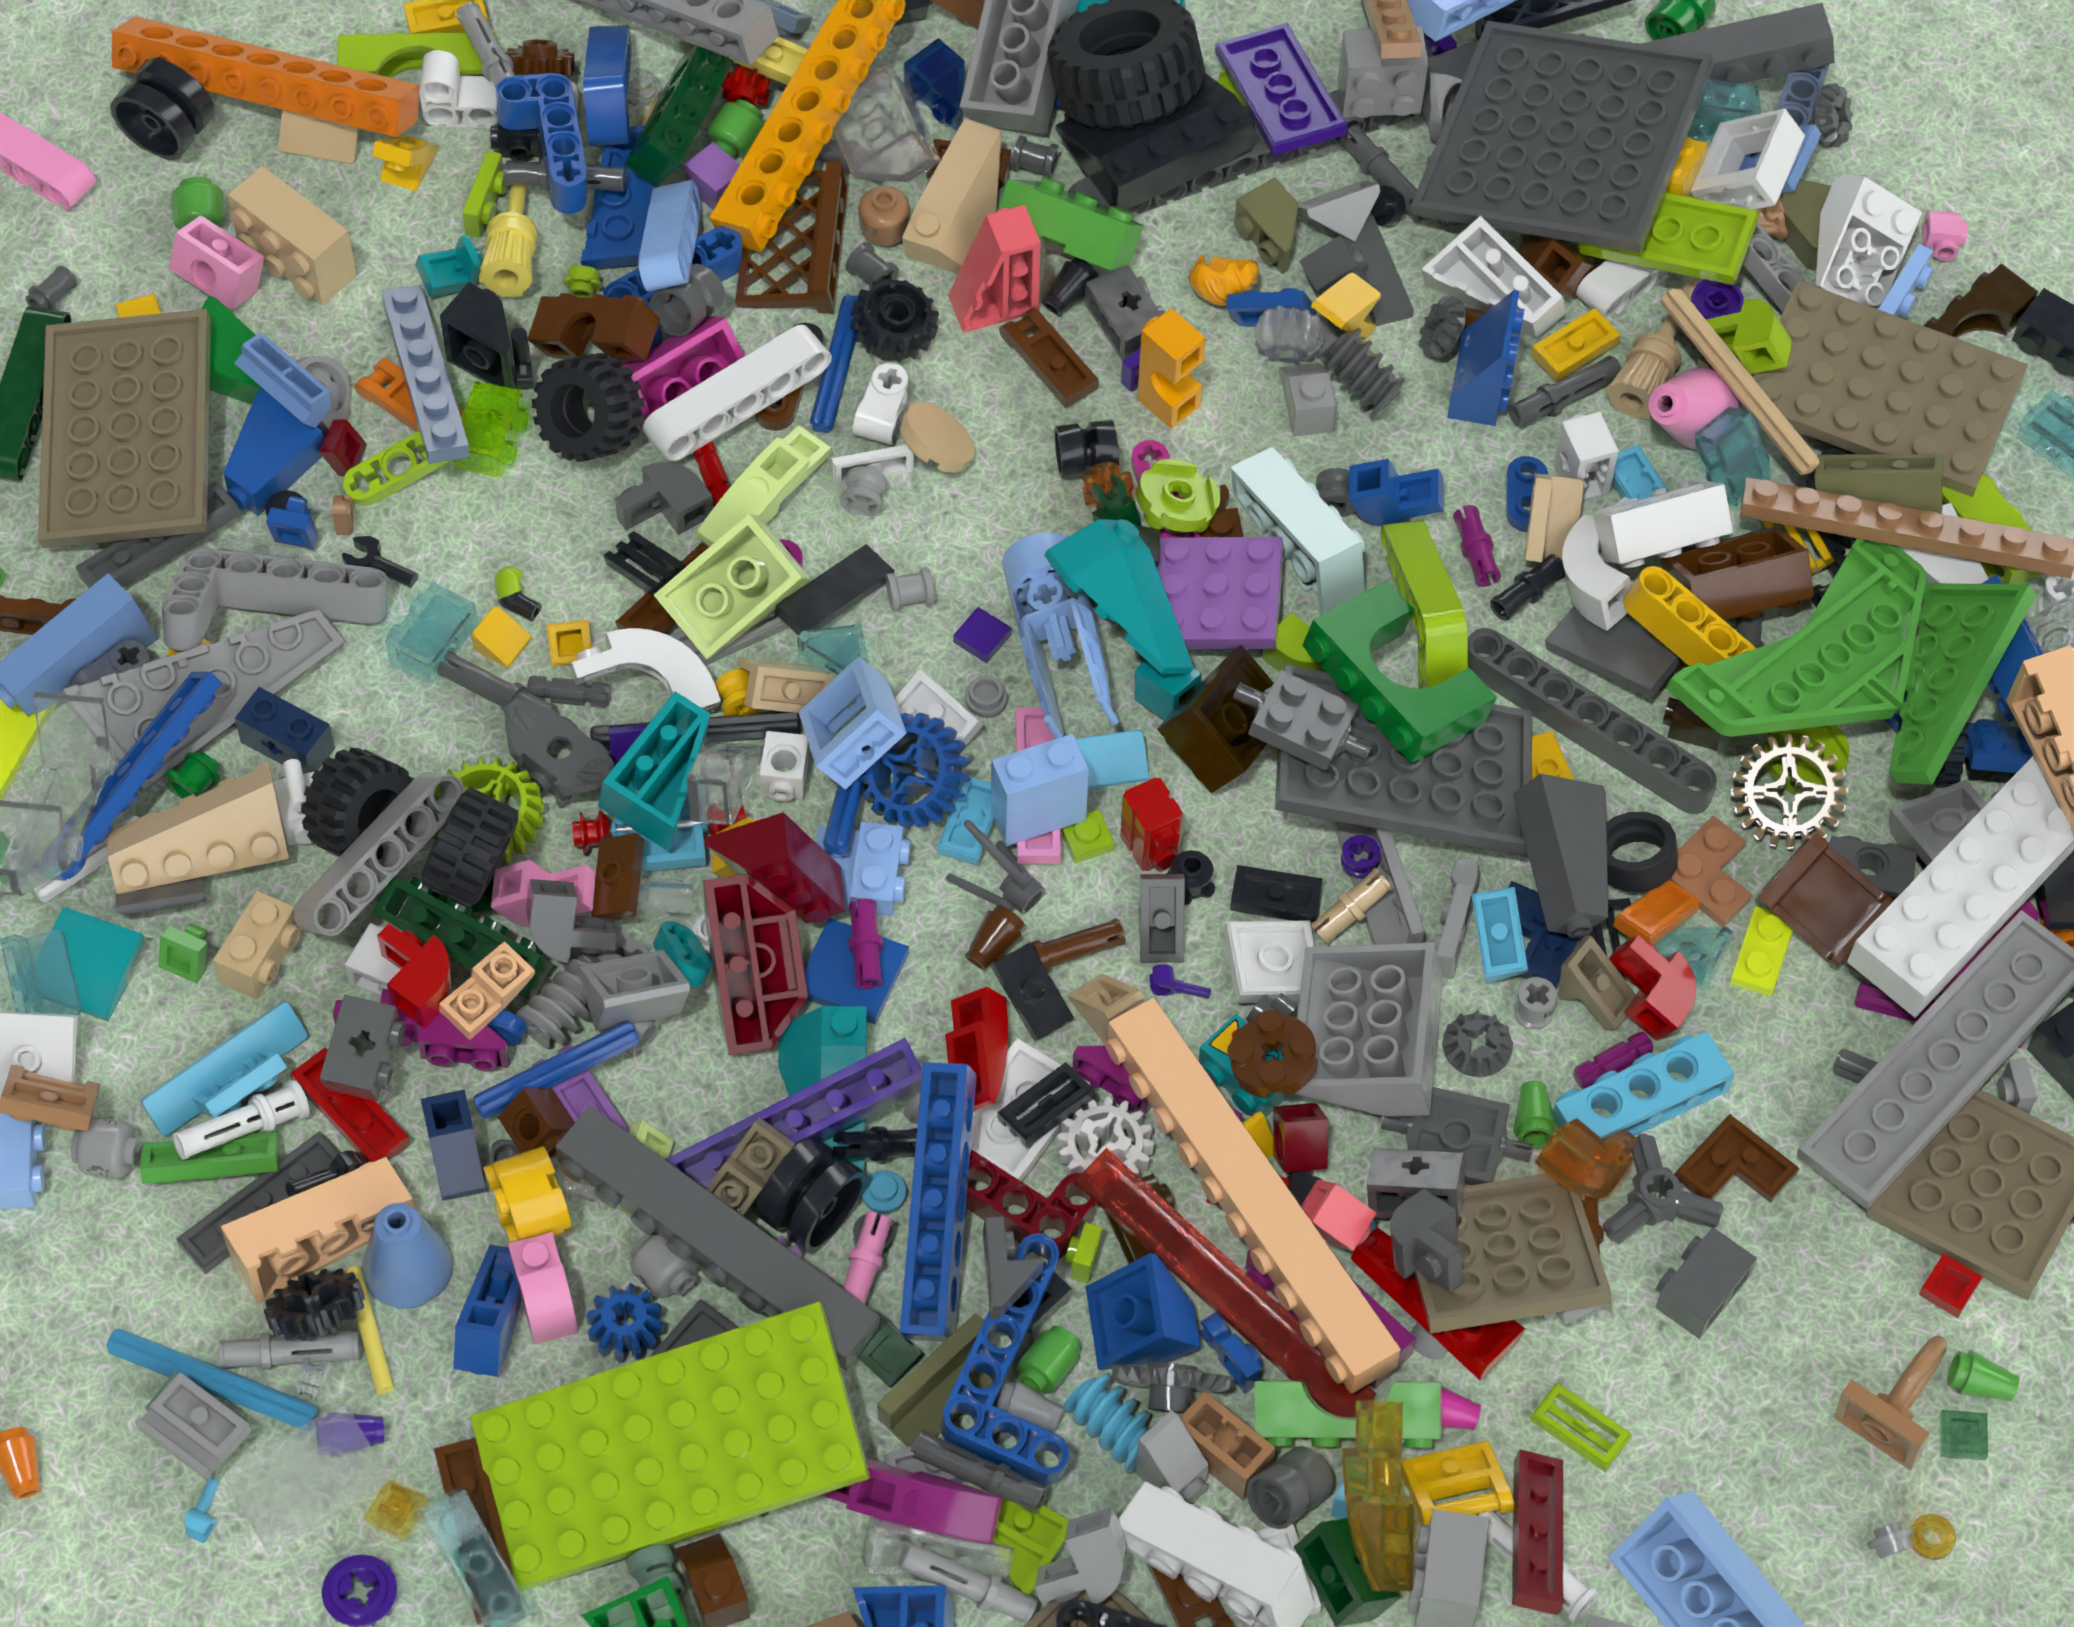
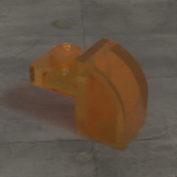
M1575 1118L1555 1129L1534 1163L1558 1183L1577 1194L1591 1198H1605L1611 1195L1631 1164L1633 1157L1630 1155V1152L1638 1139L1628 1130L1623 1129L1603 1140L1578 1118Z

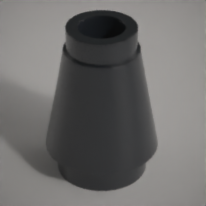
M1074 257L1071 262L1066 261L1047 292L1046 297L1042 300L1043 306L1056 316L1061 317L1064 312L1085 297L1086 282L1098 278V273L1083 259Z

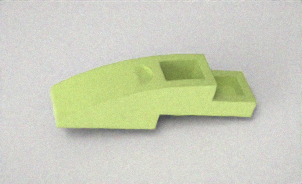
M800 425L783 440L777 437L728 489L699 527L696 537L711 546L748 513L759 516L766 524L777 514L780 503L828 459L831 447Z

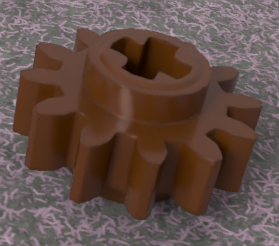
M544 39L525 40L522 42V45H518V48H507V52H505L513 62V72L515 75L556 73L571 76L572 72H574L575 53L569 52L567 48L558 49V44L554 41Z

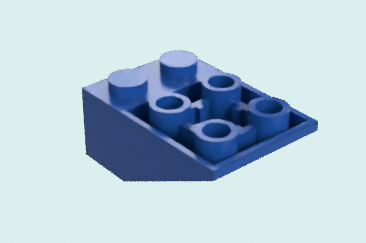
M1513 290L1463 330L1447 418L1495 426L1498 412L1506 413L1525 309L1517 308L1520 291Z

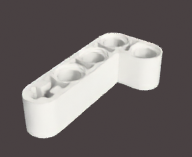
M437 50L426 53L423 57L419 90L425 122L433 127H438V124H447L446 127L477 128V125H486V128L498 126L496 89L493 83L484 76H460L458 60L449 52ZM571 82L576 112L578 114L580 90L574 82Z

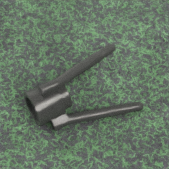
M966 820L964 822L965 828L1008 873L999 888L1004 893L1003 898L953 874H948L946 880L990 903L1002 905L1012 912L1016 909L1022 915H1025L1041 900L1045 893V888L1030 875L1022 864L1017 863V857L1005 846L1003 841H998L995 846L972 821Z

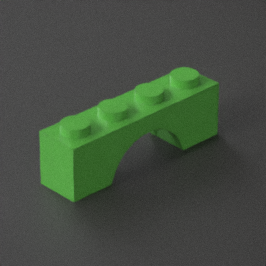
M1256 1380L1255 1431L1260 1436L1265 1437V1440L1273 1446H1293V1438H1312V1446L1338 1447L1339 1438H1358V1447H1385V1439H1404V1447L1431 1448L1432 1439L1442 1438V1381H1395L1387 1398L1376 1410L1359 1417H1342L1334 1415L1319 1406L1310 1395L1304 1380Z

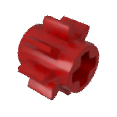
M738 65L735 73L728 71L721 85L724 88L722 98L727 99V103H736L738 99H741L755 107L757 104L766 106L771 92L768 89L770 79L758 73L756 68L752 70Z

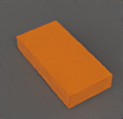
M1668 880L1660 887L1651 889L1617 914L1613 927L1629 938L1639 935L1642 939L1654 945L1697 913L1701 900L1676 883Z

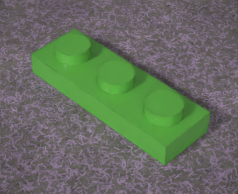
M278 1132L246 1134L225 1144L192 1155L185 1160L179 1157L173 1141L144 1143L140 1165L142 1184H170L180 1180L201 1178L214 1180L223 1176L245 1174L258 1176L266 1172H277L280 1149Z

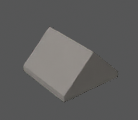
M664 950L579 966V975L595 1031L613 1028L625 1021H630L633 1024L680 1014L690 992L688 980Z

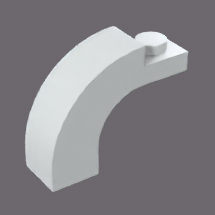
M1624 497V498H1623L1622 500H1620L1618 503H1621V502L1626 501V500H1629V499L1626 498V497ZM1584 514L1571 528L1565 539L1562 550L1563 566L1569 595L1575 608L1588 621L1607 631L1628 613L1623 605V598L1630 589L1631 583L1629 576L1608 565L1609 562L1603 560L1596 520Z
M640 628L607 632L605 638L608 647L607 651L602 652L600 646L584 650L577 654L578 660L571 664V672L576 685L616 671L634 669L644 671L658 679L666 688L670 697L676 691L706 711L719 708L721 703L713 678L701 659L682 642L661 632Z

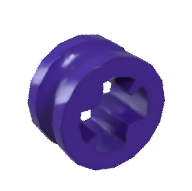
M1355 835L1345 841L1342 847L1341 866L1343 871L1349 876L1364 879L1372 872L1373 868L1377 869L1379 867L1380 847L1373 838L1367 835ZM1363 851L1368 853V859L1362 858L1358 862L1353 860V854L1360 855Z

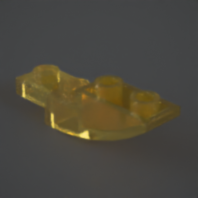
M1356 1400L1355 1447H1342L1344 1494L1354 1546L1372 1591H1412L1414 1497L1401 1496L1403 1402Z

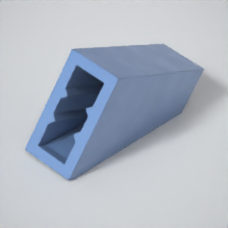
M107 573L0 662V699L9 709L17 705L28 717L63 696L62 690L70 687L73 678L81 669L94 663L117 643L124 640H136L146 648L159 638L134 599ZM122 653V654H121V657H122V661H124L125 658H124V654Z

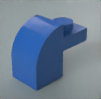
M1389 458L1349 466V501L1356 513L1364 521L1372 525L1381 526L1409 522L1412 517L1444 512V477L1439 468L1399 476Z

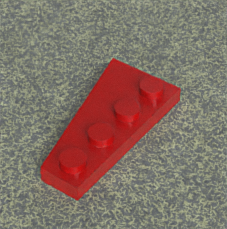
M1377 1227L1362 1244L1356 1246L1351 1260L1430 1333L1414 1273L1406 1279L1400 1276L1393 1265L1391 1236ZM1510 1320L1430 1334L1480 1380L1519 1342L1526 1328L1516 1321Z

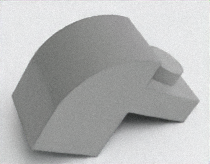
M1113 1506L1068 1521L1065 1541L1071 1557L1038 1567L1035 1589L1041 1604L1051 1600H1056L1057 1602L1068 1601L1078 1596L1083 1590H1086L1091 1603L1098 1604L1114 1592L1121 1579L1126 1546L1125 1537Z

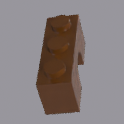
M561 293L559 297L541 296L529 332L528 341L548 357L568 359L582 356L587 343L592 338L591 342L605 354H608L610 358L616 357L621 361L646 362L660 317L647 307L645 300L633 295H624L623 298H609L601 294H592L591 298L577 297L568 293Z

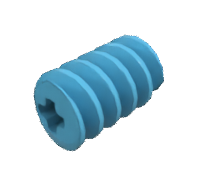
M1106 1373L1097 1379L1091 1378L1079 1385L1064 1402L1063 1411L1066 1413L1074 1412L1073 1419L1077 1425L1083 1426L1087 1424V1434L1091 1438L1100 1437L1098 1443L1103 1450L1113 1449L1111 1454L1113 1460L1116 1463L1125 1462L1124 1469L1129 1474L1135 1472L1138 1439L1149 1430L1144 1426L1150 1413L1146 1410L1134 1417L1131 1413L1137 1404V1400L1131 1398L1121 1404L1119 1399L1124 1392V1388L1120 1385L1108 1392L1106 1387L1111 1380V1375Z

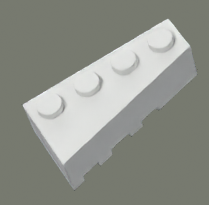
M1145 1481L1118 1519L1125 1537V1549L1173 1580L1177 1578L1179 1573L1182 1574L1184 1581L1195 1591V1594L1209 1603L1216 1597L1220 1598L1236 1613L1235 1619L1247 1627H1252L1255 1622L1264 1627H1301L1315 1607L1302 1560L1294 1551L1285 1546L1275 1548L1263 1542L1256 1532L1246 1526L1236 1528L1224 1522L1222 1517L1209 1507L1200 1506V1508H1197L1185 1502L1183 1497L1172 1488L1162 1486L1160 1489Z

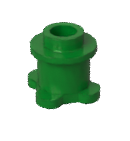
M192 752L185 755L186 762L177 771L168 769L164 774L168 779L167 788L182 799L192 794H195L197 797L203 794L211 785H217L220 782V776L217 773L219 771L218 764L203 752H200L198 755Z

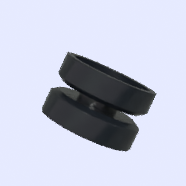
M158 58L146 59L131 77L130 84H126L110 103L111 115L128 139L140 148L166 160L179 159L195 140L194 135L199 134L214 116V104L202 85L184 69L169 61Z
M815 1136L801 1141L782 1159L762 1189L756 1204L755 1213L759 1219L776 1231L788 1228V1239L808 1254L814 1253L825 1246L847 1221L862 1196L867 1179L864 1171L847 1159L834 1162L835 1152Z

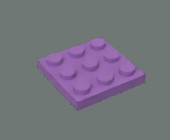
M1282 537L1159 538V563L1157 571L1187 649H1236L1240 645H1243L1245 649H1276L1284 550Z

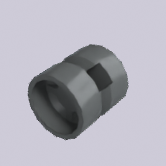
M692 264L688 283L658 290L651 297L650 309L660 317L658 326L663 331L673 336H686L723 305L725 299L724 286L713 270L704 265Z
M1294 1447L1273 1464L1256 1474L1248 1482L1246 1489L1247 1500L1252 1511L1260 1521L1269 1527L1284 1529L1301 1518L1305 1511L1313 1509L1332 1493L1334 1486L1333 1475L1328 1464L1320 1454L1308 1447Z

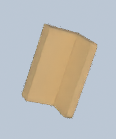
M282 109L278 150L351 164L356 161L359 132L365 129Z
M1534 473L1524 552L1525 560L1542 562V558H1547L1550 554H1554L1562 560L1565 539L1580 517L1584 486L1581 478Z
M738 657L737 660L738 667L750 671L744 705L755 709L799 713L809 701L833 680L834 674L812 665Z

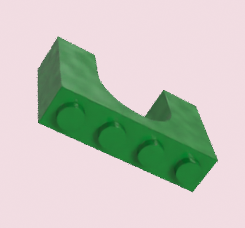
M1386 580L1313 619L1302 646L1307 650L1309 656L1318 662L1334 679L1336 685L1346 692L1359 706L1366 718L1372 721L1384 733L1392 746L1400 751L1412 764L1484 724L1497 696L1470 668L1434 687L1425 689H1414L1399 685L1388 679L1378 670L1370 653L1403 636L1414 611V608Z

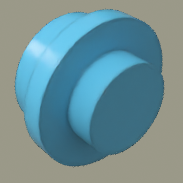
M879 1170L867 1177L862 1200L870 1210L886 1214L902 1206L906 1198V1186L898 1174L888 1170Z

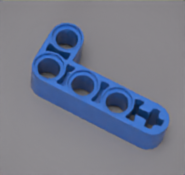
M629 25L589 27L583 75L589 146L630 144L627 102L631 67V35Z
M556 73L511 76L500 80L496 86V115L498 123L509 130L539 129L552 207L564 214L578 213L586 206L587 170L570 80Z
M721 226L696 238L692 264L704 265L713 270L721 282L739 272L740 264L743 261L742 238L739 232ZM638 268L608 284L603 291V295L609 298H623L624 295L637 296L645 300L647 307L650 309L651 297L658 290L646 291ZM657 326L650 349L662 343L661 328Z

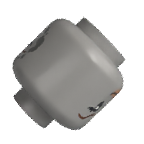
M92 1118L88 1131L75 1130L71 1142V1158L74 1163L78 1164L80 1171L88 1176L119 1179L125 1176L131 1165L138 1164L142 1150L141 1140L135 1138L133 1128L129 1123L103 1118Z
M653 1232L651 1235H643L631 1250V1256L633 1257L631 1271L657 1297H666L673 1293L677 1296L682 1295L694 1284L696 1280L694 1272L698 1263L691 1258L688 1261L678 1258L667 1248L666 1243L668 1241L656 1232Z

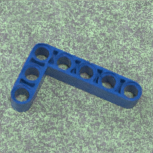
M1038 1233L1031 1234L1023 1239L1013 1259L1026 1260L1025 1256L1027 1254L1037 1252L1044 1255L1048 1260V1264L1042 1268L1040 1275L1023 1293L1028 1297L1030 1304L1021 1308L1012 1305L1000 1319L990 1320V1311L988 1312L946 1402L940 1429L945 1441L1000 1465L1002 1462L1012 1466V1471L1044 1485H1051L1060 1480L1068 1463L1070 1453L1065 1440L1057 1434L993 1406L1049 1286L1058 1261L1059 1251L1054 1240L1047 1235ZM993 1332L1005 1333L1009 1336L1011 1345L1005 1348L995 1347L988 1340V1336ZM976 1372H983L990 1376L993 1384L988 1388H977L972 1385L969 1376ZM956 1413H966L973 1419L974 1426L964 1430L958 1429L952 1424L950 1417ZM998 1432H1008L1014 1436L1017 1444L1008 1449L1000 1448L995 1444L992 1436ZM1040 1451H1050L1056 1455L1059 1464L1052 1468L1042 1467L1036 1461L1035 1454Z

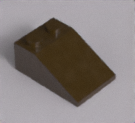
M1243 645L1237 647L1171 711L1157 728L1167 744L1176 751L1192 770L1195 777L1204 784L1211 794L1246 772L1268 744L1248 734L1255 718L1256 709L1233 699L1240 682L1262 693L1274 683Z

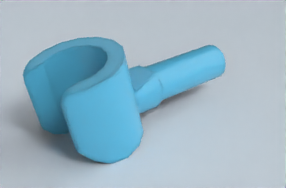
M214 1477L207 1481L196 1507L189 1509L185 1515L187 1536L200 1543L206 1542L216 1526V1519L207 1515L219 1484V1480Z

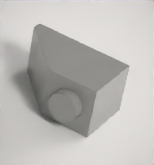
M1320 363L1279 367L1293 437L1333 432L1336 402L1329 372Z
M1171 1409L1138 1439L1135 1473L1144 1482L1146 1481L1160 1489L1162 1486L1172 1488L1189 1504L1194 1503L1204 1493L1208 1486L1205 1482L1207 1481L1209 1464L1179 1416Z

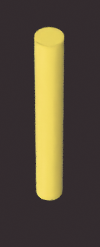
M359 1266L347 1268L344 1273H355L365 1296V1299L362 1300L364 1308L355 1311L376 1394L381 1395L394 1391V1386L362 1269Z

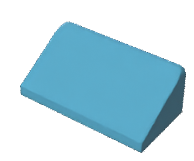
M1142 730L1076 738L1089 768L1088 789L1149 780Z
M1515 887L1471 894L1486 983H1496L1528 972Z

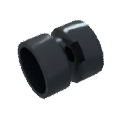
M1112 419L1089 422L1085 429H1082L1078 423L1055 426V452L1061 479L1084 476L1088 469H1091L1096 475L1119 471L1118 441Z

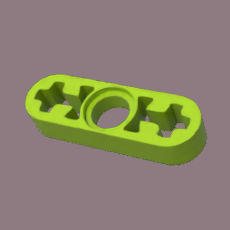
M417 431L348 470L343 479V488L347 496H350L355 504L361 506L372 505L450 461L428 464L420 432ZM414 448L418 449L424 460L420 464L412 451ZM399 456L409 458L411 464L407 472L401 475H394L389 472V464L394 458ZM380 468L388 482L383 484L375 470ZM362 478L365 479L370 488L366 493H362L358 489L357 481Z

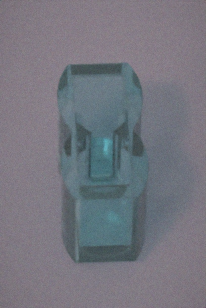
M1729 406L1695 434V444L1699 456L1706 466L1707 481L1724 484L1728 503L1738 506L1742 502L1746 477L1770 480L1771 467L1768 453L1760 446V426L1757 419L1747 411Z

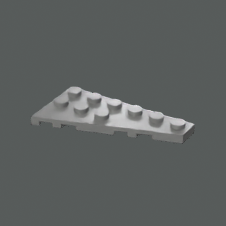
M316 609L271 623L265 628L230 636L226 640L211 645L198 646L144 663L141 667L118 674H109L100 677L99 680L80 686L74 685L62 690V694L116 762L119 763L192 671L211 672L222 682L221 686L214 693L216 698L213 704L205 712L198 714L188 726L190 731L187 737L177 746L171 747L163 758L164 765L161 770L152 778L146 779L139 790L143 793L165 777L164 774L168 769L174 770L184 763L187 753L192 752L196 754L236 725L234 718L258 687L274 695L278 694L342 647L345 641L322 612Z

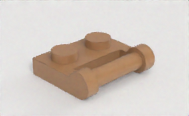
M11 1064L0 1098V1113L7 1114L19 1121L35 1120L54 1124L57 1128L65 1131H88L100 1083L87 1081L86 1085L24 1072L25 1067Z

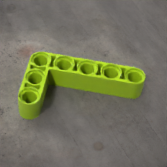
M1424 520L1381 525V545L1387 548L1388 555L1384 556L1399 593L1414 608L1410 619L1418 639V689L1434 687L1468 669V632L1465 612Z

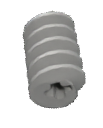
M578 956L577 959H571L569 963H566L565 971H558L553 976V983H546L541 988V995H534L529 999V1007L523 1006L517 1011V1016L527 1025L526 1033L544 1048H550L548 1042L550 1039L561 1045L566 1042V1037L561 1031L562 1027L573 1033L578 1030V1025L573 1019L574 1015L584 1021L590 1018V1013L585 1007L587 999L579 975V966L593 963L583 956Z

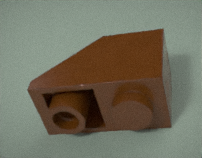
M1528 234L1516 250L1562 296L1571 299L1578 298L1576 290L1579 284L1591 271L1598 267L1585 255L1580 254L1566 240Z

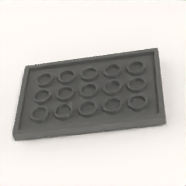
M1285 665L1283 671L1357 705L1346 692L1336 685L1334 679L1327 672ZM1494 704L1484 724L1412 764L1400 751L1392 746L1384 733L1372 721L1366 718L1359 706L1351 722L1350 734L1373 744L1365 761L1342 750L1332 758L1325 771L1279 748L1277 750L1275 810L1526 856L1528 853L1513 793L1531 781L1532 711Z

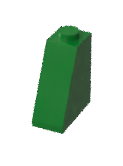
M209 295L201 308L207 309L211 316L209 390L252 405L256 393L262 387L234 363L242 354V344L256 335L217 298Z

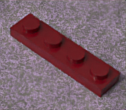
M1519 1449L1514 1459L1512 1605L1557 1615L1563 1605V1460Z

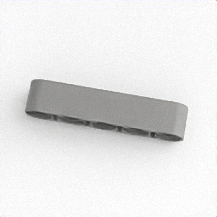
M433 772L421 773L415 777L301 896L293 912L297 926L303 931L327 936L338 935L443 826L457 799L465 791L461 780L453 775ZM439 784L441 793L439 799L436 801L434 792L435 788ZM410 814L412 817V825L409 831L407 832L405 823L408 815ZM382 845L383 856L378 862L376 853L378 847ZM353 875L354 887L349 893L347 882L350 876ZM323 906L325 916L319 924L317 915L319 909Z

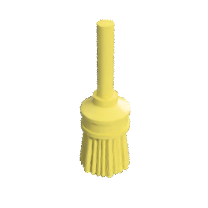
M511 185L507 212L494 216L489 221L485 241L487 250L481 265L478 281L501 297L523 296V291L525 292L526 289L530 288V284H532L531 257L535 253L538 231L535 223L523 215L527 186Z

